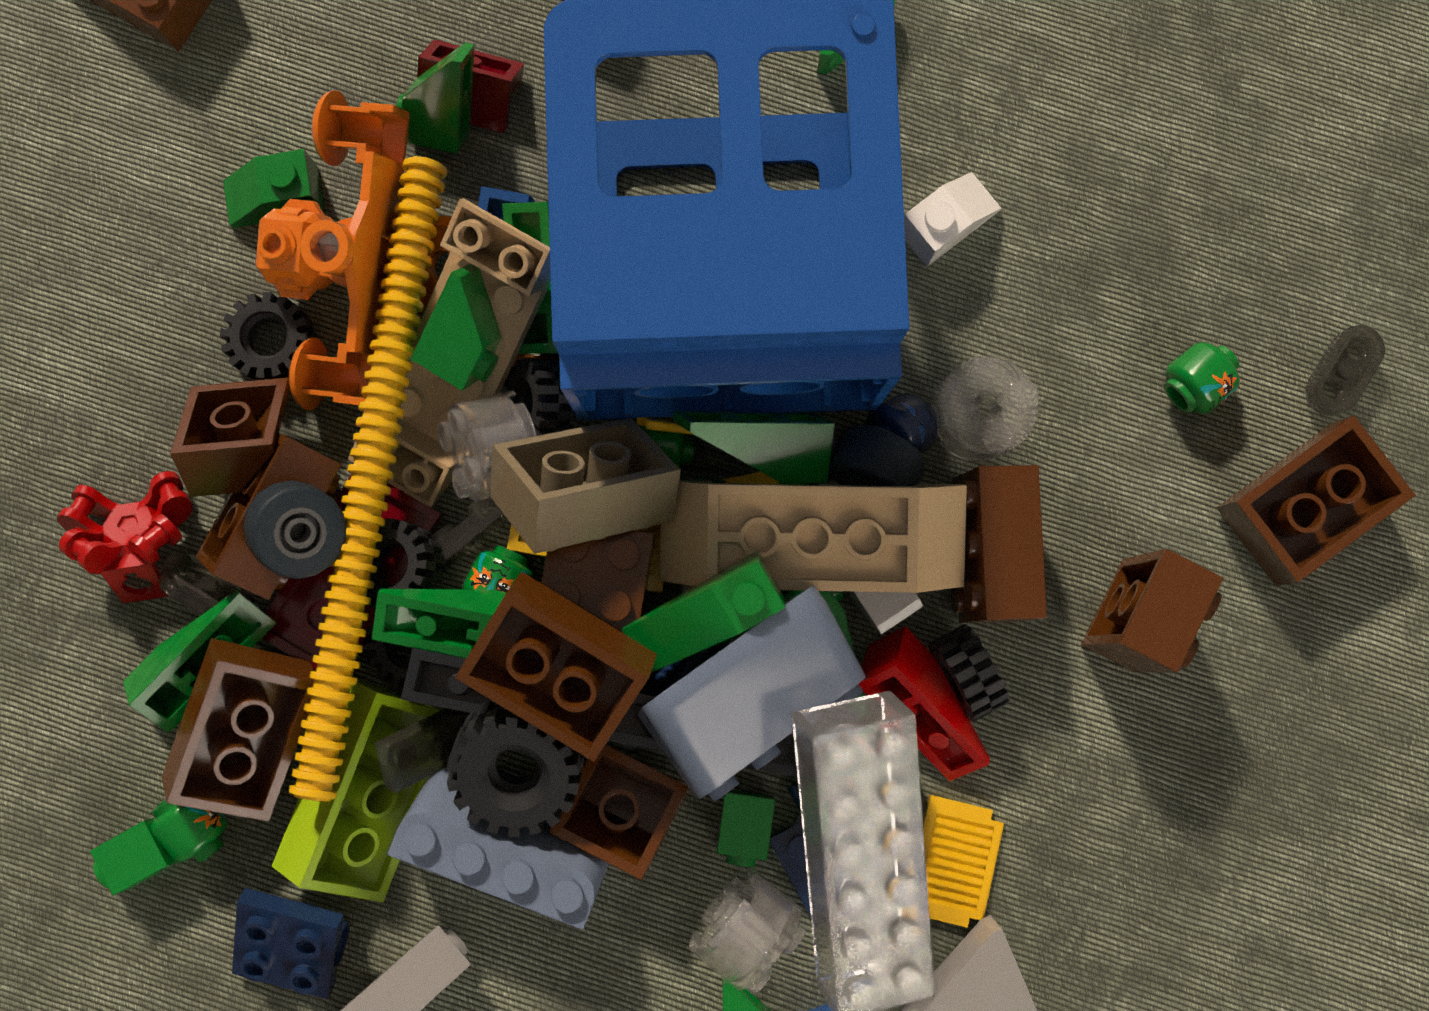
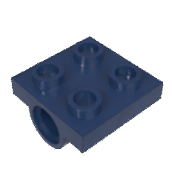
M245 888L237 901L232 974L245 977L251 981H261L291 989L300 994H309L329 999L336 984L337 967L347 945L351 926L350 921L344 920V914Z

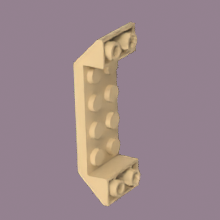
M464 198L459 199L440 246L450 251V254L422 316L421 324L416 330L418 340L412 343L411 347L416 348L450 273L470 263L480 268L502 338L494 354L499 356V360L492 374L485 382L478 380L463 391L409 358V362L413 365L412 371L406 374V377L410 380V386L403 390V393L408 397L407 402L401 403L400 407L405 411L403 418L398 419V424L402 426V431L395 435V439L400 443L399 448L393 449L392 455L396 456L397 459L395 464L390 465L389 470L394 473L392 480H387V483L430 508L438 502L472 453L550 285L551 276L549 246ZM349 455L348 460L354 463V458Z
M679 480L674 521L661 524L660 581L696 586L758 550L781 590H807L814 585L818 591L919 593L964 587L967 485L712 483V480Z

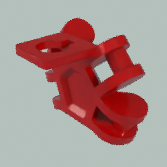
M173 471L158 473L151 479L149 491L141 501L117 504L90 486H76L71 495L73 499L70 508H63L56 518L57 522L67 530L59 541L60 552L71 560L78 561L79 566L90 574H101L123 603L168 597L170 587L155 563L160 559L157 550L165 543L175 546L182 540L181 532L176 526L186 521L191 515L192 503L188 494L183 491L184 488L180 476ZM91 513L107 519L101 526L88 518ZM135 573L138 578L146 579L152 585L144 589H135L123 582L127 579V574Z

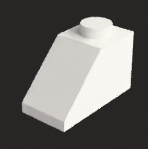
M971 172L942 185L904 215L905 241L924 265L928 267L998 213L1001 207Z

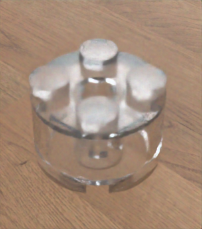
M976 356L961 364L939 387L931 405L936 413L937 437L941 445L954 456L971 462L992 460L1005 455L1022 443L1032 431L1038 413V389L1018 366L1001 358ZM981 402L989 406L988 412L990 415L986 419L978 415L980 412L978 404Z
M506 391L453 403L449 406L447 421L438 423V436L441 446L445 452L451 451L456 469L452 471V482L454 490L460 499L470 497L475 502L491 499L492 451L494 444L537 436L525 404H514L511 401L517 395L514 391Z
M749 868L746 870L749 879L744 882L736 876L724 887L707 908L701 920L708 926L702 937L693 932L689 942V950L737 990L746 988L750 993L756 994L768 982L772 974L770 967L776 962L782 952L789 955L798 947L805 935V929L799 925L801 908L757 870Z

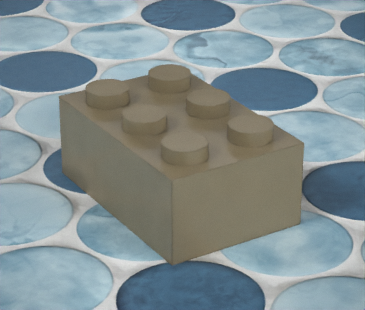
M626 418L494 444L490 497L533 553L536 554L674 521L681 469L632 418Z

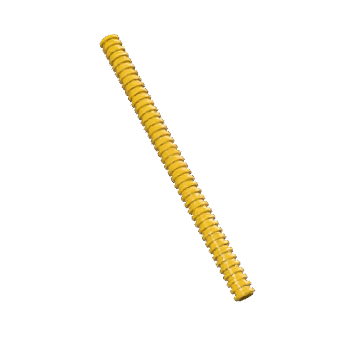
M413 156L404 159L402 168L406 173L400 176L399 182L404 187L397 191V198L401 203L395 205L394 212L398 218L393 219L391 227L395 230V233L389 236V243L393 245V248L388 249L386 252V257L390 260V263L384 265L383 272L387 275V278L383 279L380 285L385 292L378 296V303L382 305V308L378 309L375 313V318L379 320V324L373 326L372 333L376 335V340H372L369 346L374 353L367 357V364L371 366V369L364 373V379L368 381V386L362 387L361 394L365 396V401L359 403L358 409L363 413L362 417H358L355 425L360 427L359 433L353 434L352 439L357 443V447L350 450V456L354 458V463L349 464L347 467V472L351 473V480L345 481L344 487L349 489L348 495L342 496L341 503L346 505L345 511H342L346 525V538L341 547L342 552L331 565V567H334V574L327 577V582L332 583L331 590L325 591L324 598L329 599L328 607H322L321 614L326 615L325 623H319L318 630L323 631L322 639H316L315 646L320 647L319 655H313L312 662L317 663L316 671H311L309 678L314 679L313 687L307 688L306 694L311 696V701L304 704L303 709L308 712L307 720L301 721V727L305 728V734L298 737V743L302 745V750L295 753V760L300 762L299 767L292 770V776L296 778V784L289 787L290 794L305 800L327 802L337 798V791L333 790V784L340 781V775L336 773V767L343 764V759L338 757L339 750H344L346 747V743L341 741L342 734L348 733L349 726L344 725L345 717H351L352 710L347 709L348 701H354L355 694L350 693L351 685H356L358 679L353 677L354 669L360 668V662L355 660L357 653H362L363 646L358 644L359 638L365 637L366 630L361 629L362 621H368L369 614L364 613L365 605H371L372 598L367 597L368 589L374 588V582L370 581L371 573L377 572V566L373 565V559L378 558L380 555V551L375 549L376 542H382L383 535L379 534L378 531L379 526H385L386 521L384 518H381L382 511L388 510V503L384 502L385 495H390L391 488L387 486V480H392L394 473L389 469L390 465L396 463L397 457L392 455L393 449L399 448L400 443L395 439V435L402 431V426L398 424V419L404 417L405 411L400 407L401 403L407 402L408 397L403 393V390L410 386V380L406 377V374L410 373L413 369L409 358H411L415 349L411 345L418 340V334L414 329L421 324V319L417 316V313L423 311L424 304L420 301V298L426 295V288L422 284L429 279V274L425 271V268L430 267L432 262L428 253L434 250V243L430 239L434 238L437 234V229L433 226V223H437L440 217L436 209L441 207L442 199L438 194L443 193L445 189V184L441 179H444L448 172L447 168L439 161L427 157Z

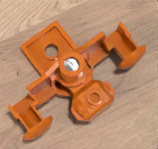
M337 90L325 93L318 101L312 118V137L318 155L325 163L331 166L340 165L344 161L348 150L356 151L355 163L362 165L363 169L360 200L353 217L334 222L331 217L324 215L317 202L289 199L281 209L271 210L259 221L255 266L267 283L274 284L281 297L309 300L318 289L324 290L333 282L346 287L349 295L350 307L346 344L338 343L337 357H329L324 343L318 338H309L302 342L292 357L289 369V386L295 402L305 410L315 409L324 396L333 397V402L359 405L360 402L365 401V396L361 394L363 386H368V381L364 379V373L371 369V366L367 364V357L374 353L369 346L372 340H376V335L372 333L374 325L379 324V320L375 318V313L378 309L382 308V305L378 303V296L385 292L380 285L381 281L387 278L383 269L385 264L390 263V260L386 257V252L388 249L393 248V245L389 243V236L395 233L391 224L393 219L398 218L394 208L397 203H401L397 198V191L403 188L399 180L400 176L404 173L402 164L404 159H406L410 113L391 104L361 102V107L349 106L344 95ZM440 216L439 221L433 223V226L437 229V234L434 238L430 239L434 243V250L428 253L432 262L430 267L425 268V271L429 274V279L422 284L426 288V295L420 298L424 307L423 311L418 313L424 314L439 277L435 271L437 259L442 254L450 253V251L441 247L440 244L452 218L451 216Z

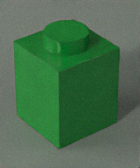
M734 789L724 795L716 848L717 854L726 855V863L744 867H755L756 859L767 861L775 805L773 795Z
M154 818L144 820L90 850L95 861L93 864L94 874L103 887L109 888L112 896L136 887L177 863L170 859L152 834L150 824Z

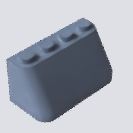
M814 585L785 605L786 608L760 622L663 691L638 712L637 715L697 800L709 794L715 802L739 784L734 775L751 763L757 771L781 753L776 745L778 742L792 732L799 740L823 722L818 713L834 702L837 708L841 709L864 692L859 683L866 676L827 602Z
M448 759L441 761L430 774L398 826L387 855L583 930L591 914L609 864L549 834L552 827L546 820H544L541 833L531 835L527 826L522 827L520 837H508L509 827L499 826L497 834L486 831L488 821L481 818L477 825L473 824L467 819L470 807L466 806L459 811L453 801L457 790L451 792L448 790L447 779L450 772L446 771Z

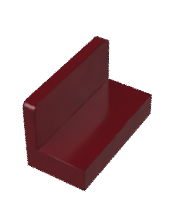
M434 39L418 56L417 78L459 46ZM474 50L471 125L500 133L506 130L508 127L511 95L522 82L524 63Z

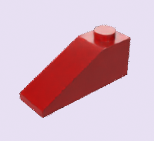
M905 626L869 644L861 667L866 678L859 683L860 687L946 779L952 781L988 766L990 757L937 659Z

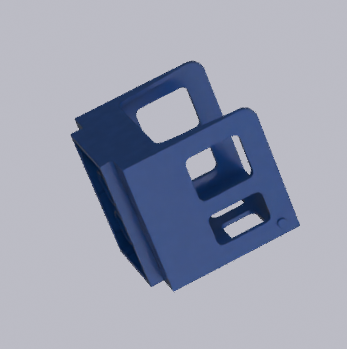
M564 0L556 5L548 14L544 24L552 342L560 358V389L579 421L621 420L646 417L673 418L674 411L815 413L877 410L902 377L900 342L910 329L893 0ZM831 50L842 56L846 67L847 113L761 116L759 63L765 55L772 52ZM706 55L716 63L718 69L719 117L597 122L595 74L598 65L607 58ZM763 164H811L818 172L819 189L775 190L768 186L764 180ZM706 167L715 175L716 189L710 193L617 196V179L623 171L628 169Z

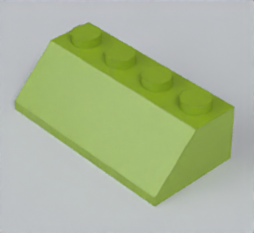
M357 680V684L351 685L350 693L355 694L354 701H348L347 709L352 710L351 717H345L344 725L349 726L348 733L342 734L341 741L346 743V747L344 750H339L338 757L343 759V764L336 767V773L340 775V781L333 784V790L337 791V798L327 802L298 799L272 867L302 889L383 903L400 861L387 855L398 826L430 774L437 766L456 715L432 705L402 700V694Z

